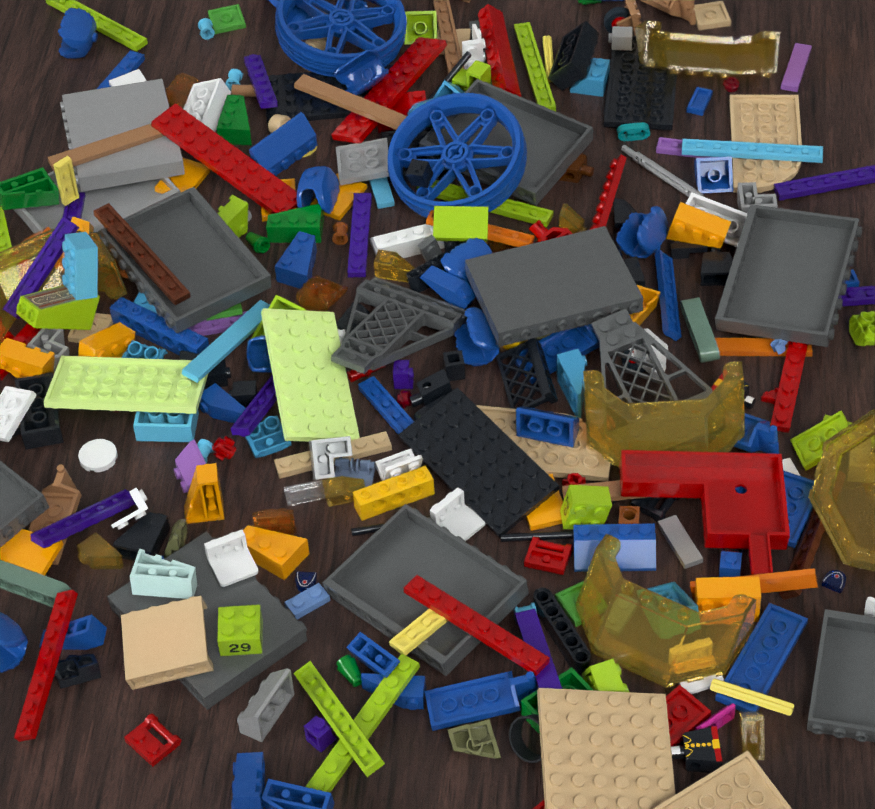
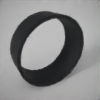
M531 714L518 717L512 722L509 729L511 747L515 754L523 761L528 763L539 762L542 760L541 755L533 753L526 747L521 734L522 725L527 718L539 725V715Z

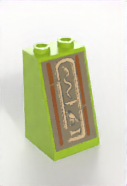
M63 285L20 296L16 314L34 328L91 330L100 296L97 294L96 298L76 300L69 293L68 288Z

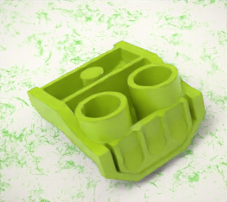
M875 311L861 312L860 315H852L850 318L849 333L856 345H875Z

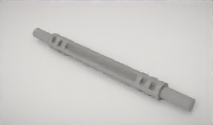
M626 145L622 146L621 151L632 157L633 161L686 196L690 197L691 193L703 196V193L645 155L635 152Z

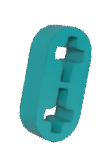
M643 122L622 124L617 128L618 139L621 141L644 140L650 136L649 125Z

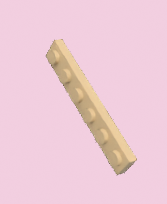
M387 432L351 440L353 456L342 458L351 461V458L355 460L392 450ZM310 451L274 460L279 479L312 471ZM340 457L333 458L334 465L335 459H339Z

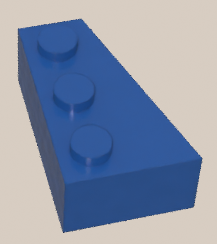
M301 231L297 233L275 265L277 282L309 291L312 269L317 253L315 235Z
M263 752L237 753L236 762H233V775H235V778L232 781L233 800L231 801V809H264L262 802L265 790Z
M268 779L262 796L265 809H333L335 804L332 794L329 792Z

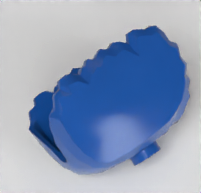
M69 8L65 11V16L61 20V28L58 29V33L62 37L59 53L68 59L81 58L88 54L93 42L96 43L97 25L90 13L80 8Z
M371 49L360 52L359 55L349 59L344 65L340 66L335 71V78L341 84L347 86L345 91L358 96L383 80L389 74V70L383 67L378 51Z
M316 166L308 168L303 172L297 189L298 208L309 206L311 197L315 193L321 208L327 214L333 211L340 191V184L331 168Z
M653 206L648 214L635 212L629 215V219L625 220L616 238L620 249L626 255L647 258L652 253L660 250V245L667 237L669 231L668 220L663 209Z
M470 238L466 243L455 246V249H452L450 253H445L444 257L441 258V264L449 274L466 281L471 286L465 271V260L492 254L493 252L482 239Z
M470 307L464 312L467 317V323L461 325L454 332V336L457 338L456 347L458 350H462L465 364L474 367L487 365L499 354L500 347L483 310Z
M265 335L249 339L247 344L248 366L253 372H272Z
M0 612V672L2 673L9 669H14L20 664V661L25 656L28 641L21 627L10 617Z

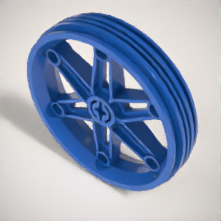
M279 0L276 8L275 31L281 48L292 61L320 75L335 77V71L340 66L344 65L349 59L359 55V53L341 54L346 41L363 50H377L383 67H386L396 58L405 40L407 20L401 0H368L379 7L354 9L356 0H350L349 10L342 9L345 0H338L336 5L325 0ZM296 5L313 17L289 24L287 22L290 11ZM392 22L394 24L393 34L387 42L370 30V28L384 24H391ZM333 36L340 38L336 48L331 47ZM327 38L325 51L314 48L301 40Z
M475 93L444 95L421 105L399 125L392 137L388 150V172L395 191L409 208L425 218L428 217L431 210H434V206L489 207V212L505 202L518 187L525 172L527 161V144L516 117L497 100ZM478 114L479 116L459 136L447 120V118L456 115ZM497 122L507 129L512 138V147L482 144ZM433 125L440 145L408 148L422 131ZM482 126V130L473 140V142L470 145L466 144V142L473 136V134ZM444 127L453 142L447 145L440 130ZM474 155H498V157L474 158ZM441 156V159H417V157ZM412 159L428 161L433 171L428 188L419 187L416 193L407 185L403 176V167L408 168ZM508 166L496 182L482 190L474 169ZM444 169L449 170L436 186L432 188L431 186ZM467 169L474 183L471 187H469L461 172ZM456 178L468 195V198L456 201H434Z

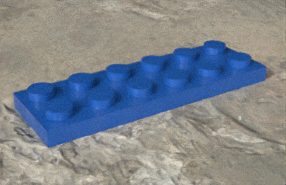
M769 603L724 681L767 695L806 627L808 618ZM717 693L715 696V701L724 705L734 703L736 710L752 717L756 716L761 707Z

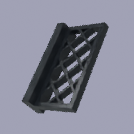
M537 337L528 339V341L496 356L510 408L516 409L519 399L525 401L522 406L535 408L548 401L551 404L558 401L544 351ZM528 348L529 351L525 357L519 356L522 350ZM512 357L508 365L503 364V359ZM517 359L522 360L519 368L513 367ZM528 362L532 363L530 371H525L526 364ZM511 370L516 372L513 379L507 378ZM521 373L527 375L523 383L517 381ZM532 377L537 378L534 386L528 385ZM515 385L521 386L517 394L511 392ZM525 388L531 389L527 397L521 396ZM536 391L542 394L541 398L532 399Z

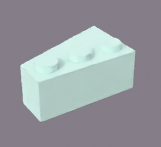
M139 549L130 574L132 595L182 599L194 596L197 588L196 569L194 566L176 560L170 562L162 559L160 555L152 556L146 554L145 550Z

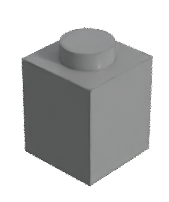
M613 26L612 33H609V43H612V50H632L633 27Z

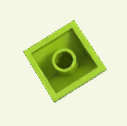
M437 11L405 12L407 20L405 45H412L418 37L437 39Z

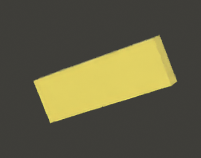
M68 156L53 164L61 202L65 206L79 198L72 160Z
M428 609L389 641L390 646L400 654L407 655L448 622V620Z

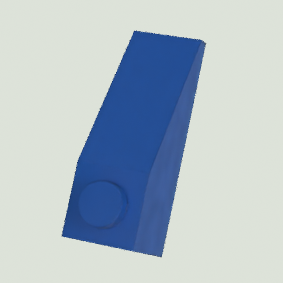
M431 266L420 277L446 302L466 310L476 298L472 287L466 281L435 266Z
M216 383L203 391L199 403V409L203 413H207L212 418L230 423H235L246 409Z
M92 614L70 621L62 649L88 650L104 644L107 627ZM46 629L43 630V633H42V637H41V641H40V646H39L40 648H41V646H42V642H43V639H44V635H45Z
M361 632L346 647L357 660L386 678L400 663L399 659Z
M361 673L362 689L373 694L384 676ZM413 676L394 705L409 710L424 709L425 676Z

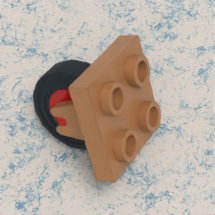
M624 0L625 7H615L606 13L604 26L609 33H612L613 26L633 27V34L642 36L641 32L644 29L640 21L641 14L639 9H637L636 0Z

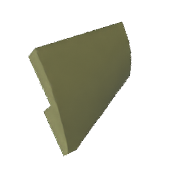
M180 519L174 523L164 558L173 554L175 550L179 551L180 547L185 546L188 533L186 519Z
M489 719L448 729L454 752L494 759L501 758Z

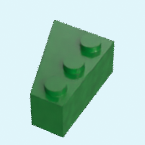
M227 95L217 125V134L231 144L252 146L244 96Z
M43 167L0 182V206L3 210L59 205V189Z
M319 204L268 215L266 230L269 242L291 243L297 233L301 231L315 235L316 243H321L324 224L323 209Z

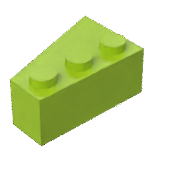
M231 195L229 197L230 201L224 207L220 206L217 214L239 238L246 234L248 230V203Z

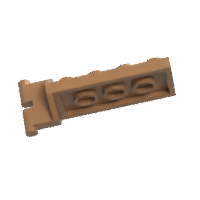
M640 0L670 15L689 21L690 25L696 24L695 0Z
M64 465L57 466L54 483L42 490L49 508L31 522L28 531L36 532L76 513L82 495L77 490ZM67 538L62 540L64 545L52 565L59 564Z

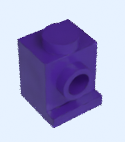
M409 360L394 361V389H413L414 373L413 368H410Z
M315 716L304 726L306 741L321 753L336 740V736L332 734V727L323 718Z

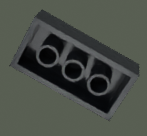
M584 21L565 34L561 40L548 79L562 91L566 88H571L578 80H583L591 64L590 60L594 54L600 33L587 21Z
M53 372L15 379L16 388L34 391L36 394L34 401L20 422L25 450L64 443L59 408L44 407V399L51 384Z

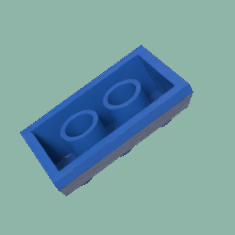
M524 406L517 407V436L574 447L579 432V417Z

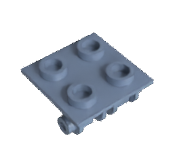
M342 457L335 459L336 471L331 491L353 493L356 490L372 485L376 469L375 462H371L370 459L360 460L358 458L356 462H354V458H351V461Z

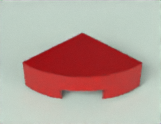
M779 387L775 388V390L764 392L761 401L775 404Z

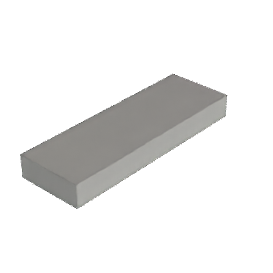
M676 515L658 521L660 531L684 569L703 563L702 555Z

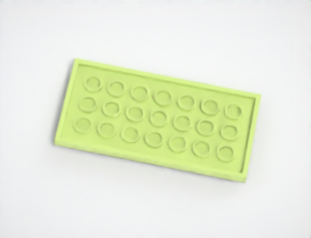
M263 308L261 316L285 441L309 442L311 440L350 436L351 440L360 438L346 368L331 361V355L341 346L334 312Z
M61 356L45 396L44 407L54 409L196 414L208 374L198 383L182 375V369L192 360Z

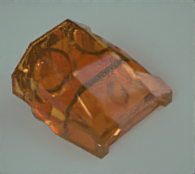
M185 73L176 75L175 79L166 89L169 107L176 103L184 109L193 84L200 83V81Z
M316 275L303 284V287L297 292L296 299L302 308L306 310L325 312L340 297L345 295L348 287Z
M284 508L265 509L253 513L254 527L288 535L297 533L293 510Z

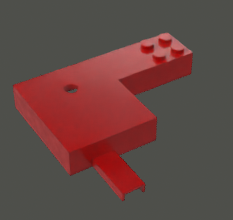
M621 450L619 469L622 497L701 498L705 548L749 549L751 575L773 573L771 549L787 550L790 538L782 454ZM744 487L747 492L740 494L736 492L735 488Z

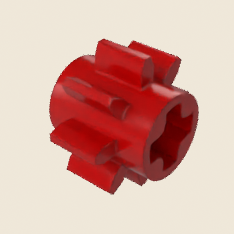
M227 436L224 439L219 437L212 446V450L215 451L213 455L221 461L224 458L231 459L236 451V447L233 446L235 442Z
M578 473L568 474L567 479L562 480V486L586 484V478Z

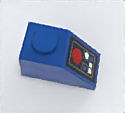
M722 548L719 577L740 576L742 550Z

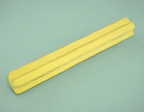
M544 35L543 51L545 72L548 79L554 59L551 36Z
M713 679L710 685L711 691L789 716L792 715L794 710L793 703L722 680Z

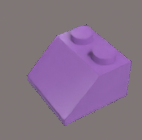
M195 439L191 440L175 459V476L177 480L181 479L182 491L187 494L196 465L206 464Z

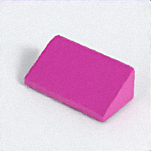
M732 703L721 708L696 726L694 730L717 726L718 730L734 719L736 705Z

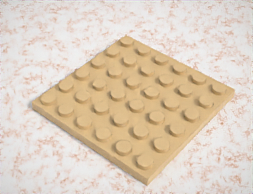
M552 688L538 689L537 700L545 809H653L676 795L666 694Z

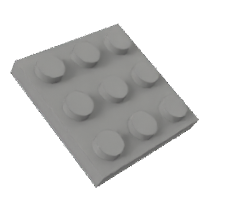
M387 138L336 147L340 185L389 177V147Z

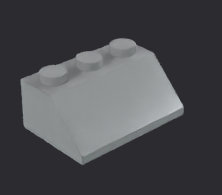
M286 668L272 672L266 680L264 679L261 682L259 691L250 698L247 708L238 716L237 722L240 733L263 742L294 696L290 669Z

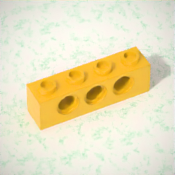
M426 465L354 491V507L362 521L405 504L407 505L434 495V479Z

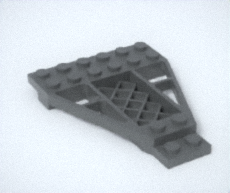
M374 277L371 281L366 279L357 287L345 338L342 341V345L331 355V361L363 374L369 369L376 370L453 336L454 332L466 323L467 317L464 313L466 310ZM360 302L376 307L369 315L357 311L358 303ZM356 319L361 321V323L352 330L354 320ZM422 326H428L440 331L428 337L417 333ZM408 340L415 341L414 343L401 348Z
M627 309L591 323L600 346L605 440L618 464L620 463L621 450L667 451L674 448L675 445L684 444L708 432L728 425L729 421L712 388L642 327L633 322ZM652 346L680 370L667 375ZM631 348L629 355L622 353ZM634 349L644 352L642 359L631 356ZM646 354H648L651 362L644 360ZM616 356L627 359L624 367L614 363ZM629 360L639 363L637 371L627 368ZM605 364L621 393L620 396L611 400H607ZM642 365L652 368L650 376L640 372ZM616 369L622 371L620 376ZM655 370L660 379L652 377ZM625 372L635 375L632 383L622 380ZM686 374L704 392L680 401L669 381ZM637 377L648 380L645 387L635 384ZM650 381L661 384L658 392L648 389ZM663 385H664V387H665V389H666L668 395H665V394H662V393H661L662 388H663ZM625 386L630 387L629 392H627ZM633 389L643 392L641 399L630 396ZM646 393L656 396L654 404L643 401ZM658 398L669 401L667 408L656 405ZM625 401L634 422L610 431L607 407ZM633 402H635V403L638 404L637 410H636V408H635ZM641 405L652 408L648 416L638 413Z

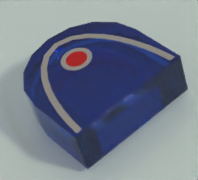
M831 570L824 577L822 586L841 594L846 584V576L839 570Z
M296 572L295 584L300 592L316 585V572Z

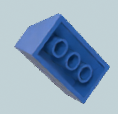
M300 112L250 148V158L277 176L283 170L288 169L291 164L300 160L309 151L315 149L317 146L316 133L305 115Z
M655 523L573 525L574 572L656 571Z

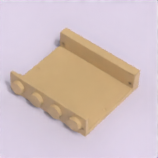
M193 596L185 600L172 601L168 604L151 606L148 609L131 611L121 615L125 680L132 690L214 671L213 663L207 651L204 609H207V605L202 596Z

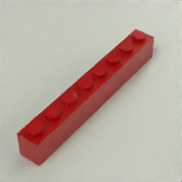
M487 4L477 15L482 38L485 40L487 62L491 65L492 85L521 97L503 12Z

